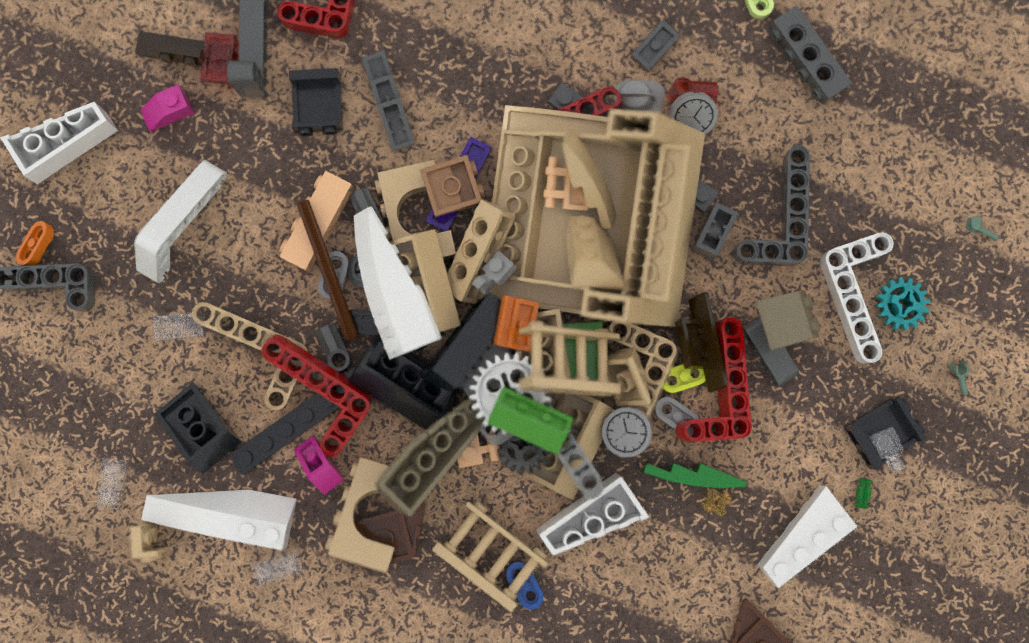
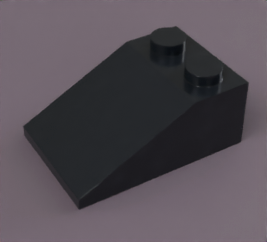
M193 382L155 413V416L188 464L202 474L241 443L233 429Z

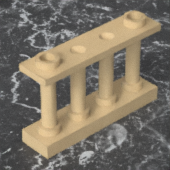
M540 321L529 322V326L519 329V334L532 335V373L529 374V377L519 380V390L601 397L621 394V384L611 383V379H608L607 345L608 342L620 339V334L610 333L609 329L588 331L544 326V322ZM542 337L554 338V375H552V378L545 377V373H542ZM564 339L576 340V377H574V380L567 379V375H565ZM586 341L597 342L598 379L596 381H589V377H587Z
M476 501L474 504L467 502L465 506L472 510L449 542H437L432 551L512 613L519 603L516 600V593L539 563L544 567L547 566L549 562L546 560V557L548 555L538 547L530 548L486 514L488 509L480 502ZM481 517L491 527L469 557L466 556L463 559L456 553L458 551L457 546L478 518ZM500 532L511 542L489 572L482 574L476 569L478 566L477 561ZM518 548H521L531 558L508 588L505 587L503 590L495 584L498 581L496 578Z

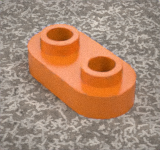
M38 221L32 225L16 253L18 264L33 266L41 261L42 255L54 238V229L51 225L43 221Z

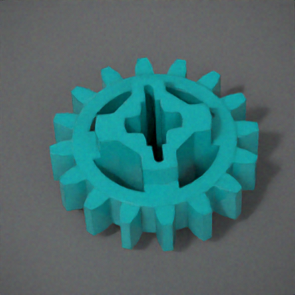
M903 277L897 278L896 283L893 279L887 281V286L884 285L879 288L883 294L875 295V298L880 300V303L874 305V308L881 310L877 317L884 316L886 319L883 324L892 323L893 330L898 329L899 326L902 331L908 330L909 326L911 328L917 327V321H925L922 314L929 313L930 311L925 308V304L930 303V300L923 297L928 293L927 290H919L921 283L912 285V278L906 279L905 282ZM896 288H901L897 295H890ZM903 299L902 302L906 305L905 308H902V304L899 303V300ZM907 313H914L911 318L904 320L907 317Z

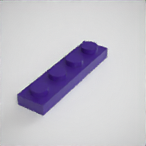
M470 136L460 157L467 155L469 161L474 160L478 173L474 175L476 180L492 147ZM431 209L425 222L443 232L449 231L459 211L435 218L433 209Z

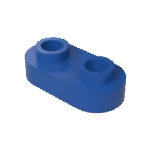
M515 561L508 566L506 577L509 584L516 578L514 571L517 569L522 570L526 564L525 562ZM531 573L516 593L520 604L526 609H536L543 602V591L535 576ZM533 591L536 594L533 600L527 599V592Z

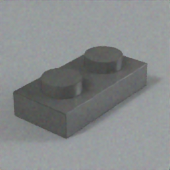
M662 20L631 54L630 58L645 71L649 72L681 35Z

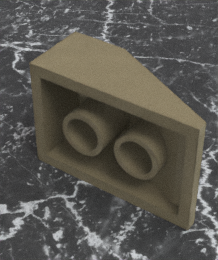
M805 290L756 301L771 350L819 337L820 325L817 318H813L811 311L813 302Z

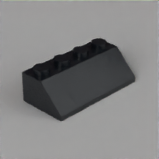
M491 292L477 300L476 304H473L461 320V326L455 328L419 377L449 392L456 388L461 389L469 379L466 375L470 369H476L483 360L481 354L485 349L489 350L493 346L501 300Z
M379 332L348 380L425 430L447 415L459 390L456 388L449 392L419 377L428 364L410 352L389 359Z

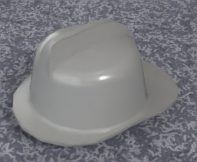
M626 80L616 85L615 88L620 93L623 101L619 110L660 113L665 89L659 83L650 80Z

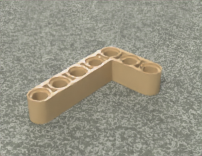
M199 303L192 310V317L198 324L259 350L262 349L263 344L270 336L278 334L208 303ZM208 307L211 311V317L207 321H202L199 318V311L202 308ZM227 317H231L235 323L230 331H225L222 328V321ZM249 327L256 328L258 332L257 338L253 341H248L245 338V331ZM284 336L285 338L292 341L293 343H295L296 345H298L299 347L308 352V349L305 345ZM279 348L278 350L273 352L280 353L281 349ZM291 358L294 366H302L301 360L296 361ZM277 368L265 395V403L272 410H279L286 406L298 381L293 378L290 383H284L280 379L282 370ZM276 391L280 392L284 398L283 403L279 406L273 405L270 401L271 394Z
M614 321L609 327L610 333H616V329L620 325H625L627 328L626 336L615 340L616 342L630 348L635 347V350L650 356L644 372L648 389L653 395L651 403L648 405L628 406L640 410L650 421L678 357V347L672 341L636 325ZM642 335H648L650 338V343L645 348H640L638 345V339ZM666 344L671 345L673 349L672 355L668 358H663L660 354L661 347ZM654 367H660L663 372L661 379L654 381L650 376V372Z

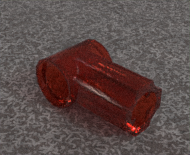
M679 77L673 82L667 95L668 100L673 104L681 96L677 93L676 88L684 90L685 93L692 91L693 93L703 92L709 95L716 104L719 93L717 82L691 81L686 77Z

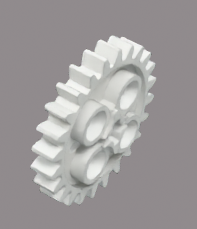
M505 353L504 360H500L495 355L496 363L494 364L486 360L488 368L479 367L478 369L482 375L481 377L473 376L477 385L470 386V389L476 392V394L469 396V399L477 401L471 408L473 410H480L476 415L478 420L486 417L483 423L485 427L490 425L487 421L502 388L505 387L501 377L503 373L506 374L509 385L514 392L523 396L530 395L534 398V401L543 405L552 401L550 397L545 396V394L550 392L519 390V383L512 382V376L516 372H522L525 374V378L529 377V374L532 373V363L528 364L529 357L525 356L520 361L518 353L514 355L513 359H510L508 353ZM493 381H498L501 383L499 391L495 393L489 392V384ZM492 426L493 432H496L499 429L495 426ZM502 430V434L506 435L507 432Z

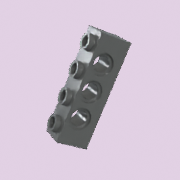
M797 5L773 20L769 26L771 39L775 43L779 42L784 49V57L788 62H793L796 66L798 77L803 82L806 81L811 88V95L816 101H820L824 105L852 84ZM789 34L797 35L799 41H793ZM803 53L810 54L813 61L806 60ZM817 72H822L826 76V80L819 79Z

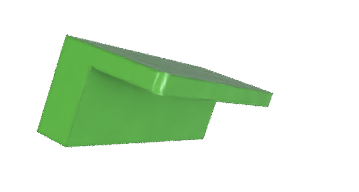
M503 387L487 422L532 444L558 454L574 418Z

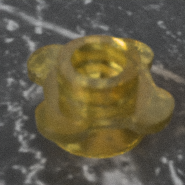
M714 488L709 489L706 502L703 503V509L706 512H715L719 517L725 516L727 503L731 501L730 495L728 493L721 494ZM716 500L719 501L718 505H715Z

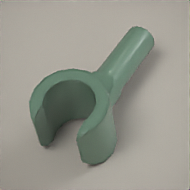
M973 216L967 219L966 229L968 231L984 234L995 241L998 239L999 235L982 227L983 218Z
M960 359L959 367L950 362L949 370L957 375L962 395H967L968 390L965 376L969 372V366Z

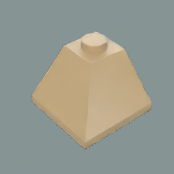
M635 347L619 349L608 356V379H611V383L621 384V394L613 395L617 406L650 404L651 399L645 372Z

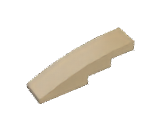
M567 130L562 146L572 188L582 187L587 208H597L602 229L612 228L616 212L602 173L588 149L575 132Z

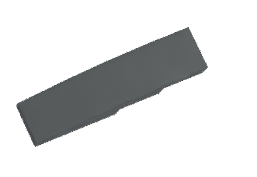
M385 51L362 57L392 151L415 144Z

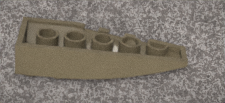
M489 385L488 391L495 393V390ZM469 398L408 443L377 480L375 485L380 496L397 512L411 517L480 432L481 425L486 417L479 420L476 417L480 410H473L471 407L477 401H472Z

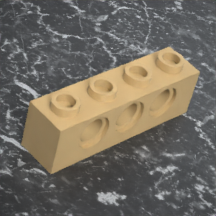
M485 200L480 201L447 273L453 297L461 302L476 304L481 291L472 283L477 277L486 274L482 268L498 250H501L516 217L515 214L495 203Z

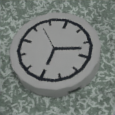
M686 92L679 96L671 105L669 118L707 134L716 124L718 109L713 99L706 93Z
M631 407L619 408L611 412L604 421L602 427L603 441L606 447L615 455L634 457L642 453L650 445L652 425L640 410Z

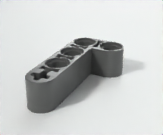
M55 264L0 267V289L14 292L65 289V300L69 308L80 312H88L95 305V275L92 269L84 265ZM83 270L84 278L78 282L77 274ZM59 272V279L54 283L52 277L54 273ZM34 273L35 279L29 284L28 277ZM9 276L16 278V281L6 280L4 283V279H7ZM83 294L85 298L84 303L78 306L77 299Z

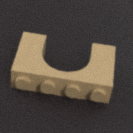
M435 160L377 173L379 180L375 181L378 195L382 194L384 203L380 204L383 218H388L389 227H385L388 241L412 235L400 225L399 211L403 202L408 197L427 191L420 169L436 165ZM451 230L436 233L443 260L454 258L456 250Z
M360 457L359 463H353L349 476L353 478L351 487H345L342 501H345L342 511H337L333 523L337 525L335 534H330L325 549L329 550L328 556L387 574L394 547L363 537L355 528L353 515L355 508L362 499L372 494H379L375 483L389 466Z

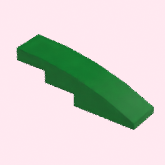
M644 463L641 471L667 481L691 486L735 488L746 487L747 482L701 463H697L694 471L675 463L670 464L668 471Z

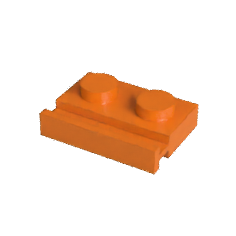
M508 295L502 296L493 345L530 352L532 335L519 334V329L529 326V322L536 321L539 303Z

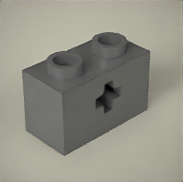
M716 202L711 207L691 250L712 261L718 257L738 212Z

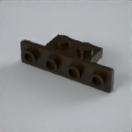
M140 31L138 34L135 50L138 56L156 58L167 63L175 61L193 67L201 65L220 69H227L228 62L232 61L234 52L232 45Z
M702 292L689 299L692 319H680L675 322L685 369H703L708 392H715L727 387L728 381L709 295L707 292Z

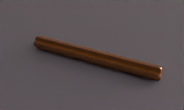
M300 201L297 203V208L344 337L347 341L357 338L358 333L310 201Z

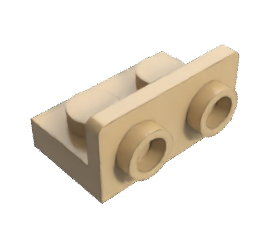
M152 523L130 527L132 558H140L141 562H149L162 558V554L169 552V546L154 548V543H157V530L153 528Z

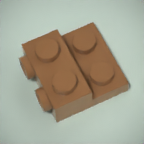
M467 155L420 169L435 218L455 211L460 212L476 207L482 198H485L482 184H477L474 175L478 174L474 160L469 161Z

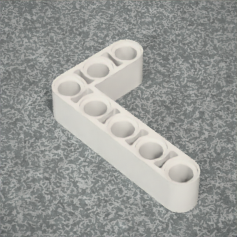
M207 160L202 161L137 235L135 240L136 270L156 283H161L165 277L163 275L170 270V246L221 188L222 185L220 183L222 180H226L227 172Z
M884 232L836 247L823 254L820 259L823 274L855 359L862 364L878 361L882 356V348L851 266L875 259L892 250L893 239ZM875 240L882 242V251L875 247ZM853 247L859 249L861 254L859 259L853 256ZM830 255H833L837 258V267L832 266L830 264ZM838 278H843L846 281L845 290L838 286ZM848 300L852 301L855 305L853 313L849 312L846 308ZM857 323L863 327V334L861 336L855 332V325ZM865 346H868L872 351L870 359L866 358L863 354Z

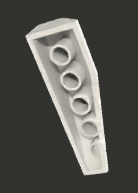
M372 206L354 215L355 242L362 282L375 325L389 359L412 352L442 339L420 285L415 286L410 277L412 274L411 270L407 265L403 266L397 256L400 252L395 244L389 243L386 238L387 231Z
M249 489L146 495L141 520L207 536L283 550L288 545L297 499Z

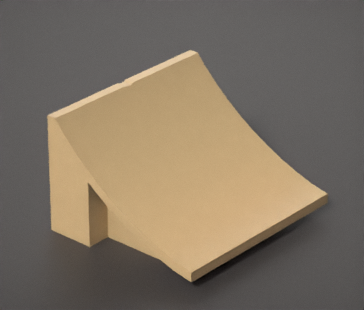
M505 105L492 203L516 215L500 252L518 268L502 286L495 283L489 292L502 300V296L508 295L514 298L537 302L540 309L553 310L560 308L562 312L581 314L580 316L624 323L676 327L675 322L679 318L705 133L658 112L610 109L609 117ZM567 130H573L588 149L609 189L616 216L612 228H605V230L615 241L624 284L623 289L572 286L565 245L569 216L578 217L583 215L595 218L600 225L601 223L597 208H588V211L561 209L562 199L555 198V208H545V197H543L544 189L547 186L545 168L548 167L549 157L559 158L558 168H565V154L562 142ZM557 176L556 190L563 191L564 176ZM481 292L478 299L482 298L485 295Z

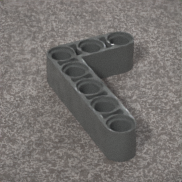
M240 0L239 61H229L227 65L229 83L240 97H266L267 95L264 87H267V68H265V63H267V45H265V40H267V22H265V17H268V0Z
M797 145L792 147L783 157L781 241L743 240L733 250V257L738 263L747 265L796 266L807 258L810 154L804 146ZM791 154H797L801 159V163L793 162ZM792 177H795L800 181V187H794L792 185ZM796 201L800 205V211L792 210L790 202ZM790 225H796L799 228L798 236L790 232ZM744 246L750 249V258L742 256L740 252L741 247ZM769 247L774 250V259H770L765 255V248ZM791 248L798 251V260L791 258L789 254Z

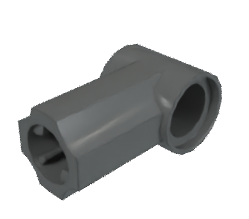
M368 187L359 189L349 196L357 214L372 206L384 228L386 227Z
M332 323L315 331L327 357L328 365L338 372H345L350 369L352 357L347 351L336 324ZM343 354L346 357V363L338 368L334 363L335 357Z

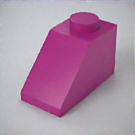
M179 85L155 94L140 110L149 132L194 114L186 92Z
M314 435L294 449L307 478L324 495L344 481L338 467L330 456L325 455L321 451L320 443Z

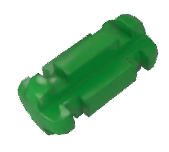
M859 478L860 486L857 485L855 496L857 503L854 502V505L858 508L868 509L869 505H867V502H870L872 492L870 484L873 485V481Z

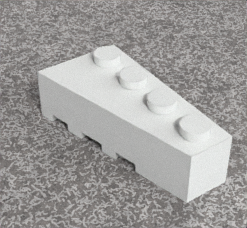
M92 102L66 112L64 116L57 119L50 118L43 121L44 124L33 128L26 127L21 129L20 133L12 136L8 134L0 138L22 174L34 183L39 184L118 130L108 114L98 104Z
M614 473L602 482L603 491L599 497L589 499L583 495L536 529L552 555L581 545L590 539L604 536L606 533L618 528L621 529L629 526V524L638 520L642 521L649 518L618 473Z
M819 485L757 565L772 585L780 588L854 530L857 525L827 486Z

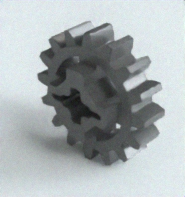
M513 436L503 444H500L503 449L498 451V454L502 457L501 461L511 472L516 470L519 475H522L524 470L532 474V468L534 467L541 470L540 463H548L545 456L552 454V452L517 436ZM511 452L515 454L516 460L511 457Z

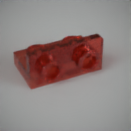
M206 32L200 80L206 83L227 84L229 88H233L228 80L227 65L229 61H237L239 58V41L235 35Z

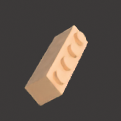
M327 171L324 172L323 176L319 175L314 184L315 191L312 197L308 196L306 199L310 201L324 242L328 239L349 196L354 190L351 183ZM300 217L296 218L292 224L291 231L293 232L289 240L285 239L279 250L281 252L279 257L309 273L316 261V257Z

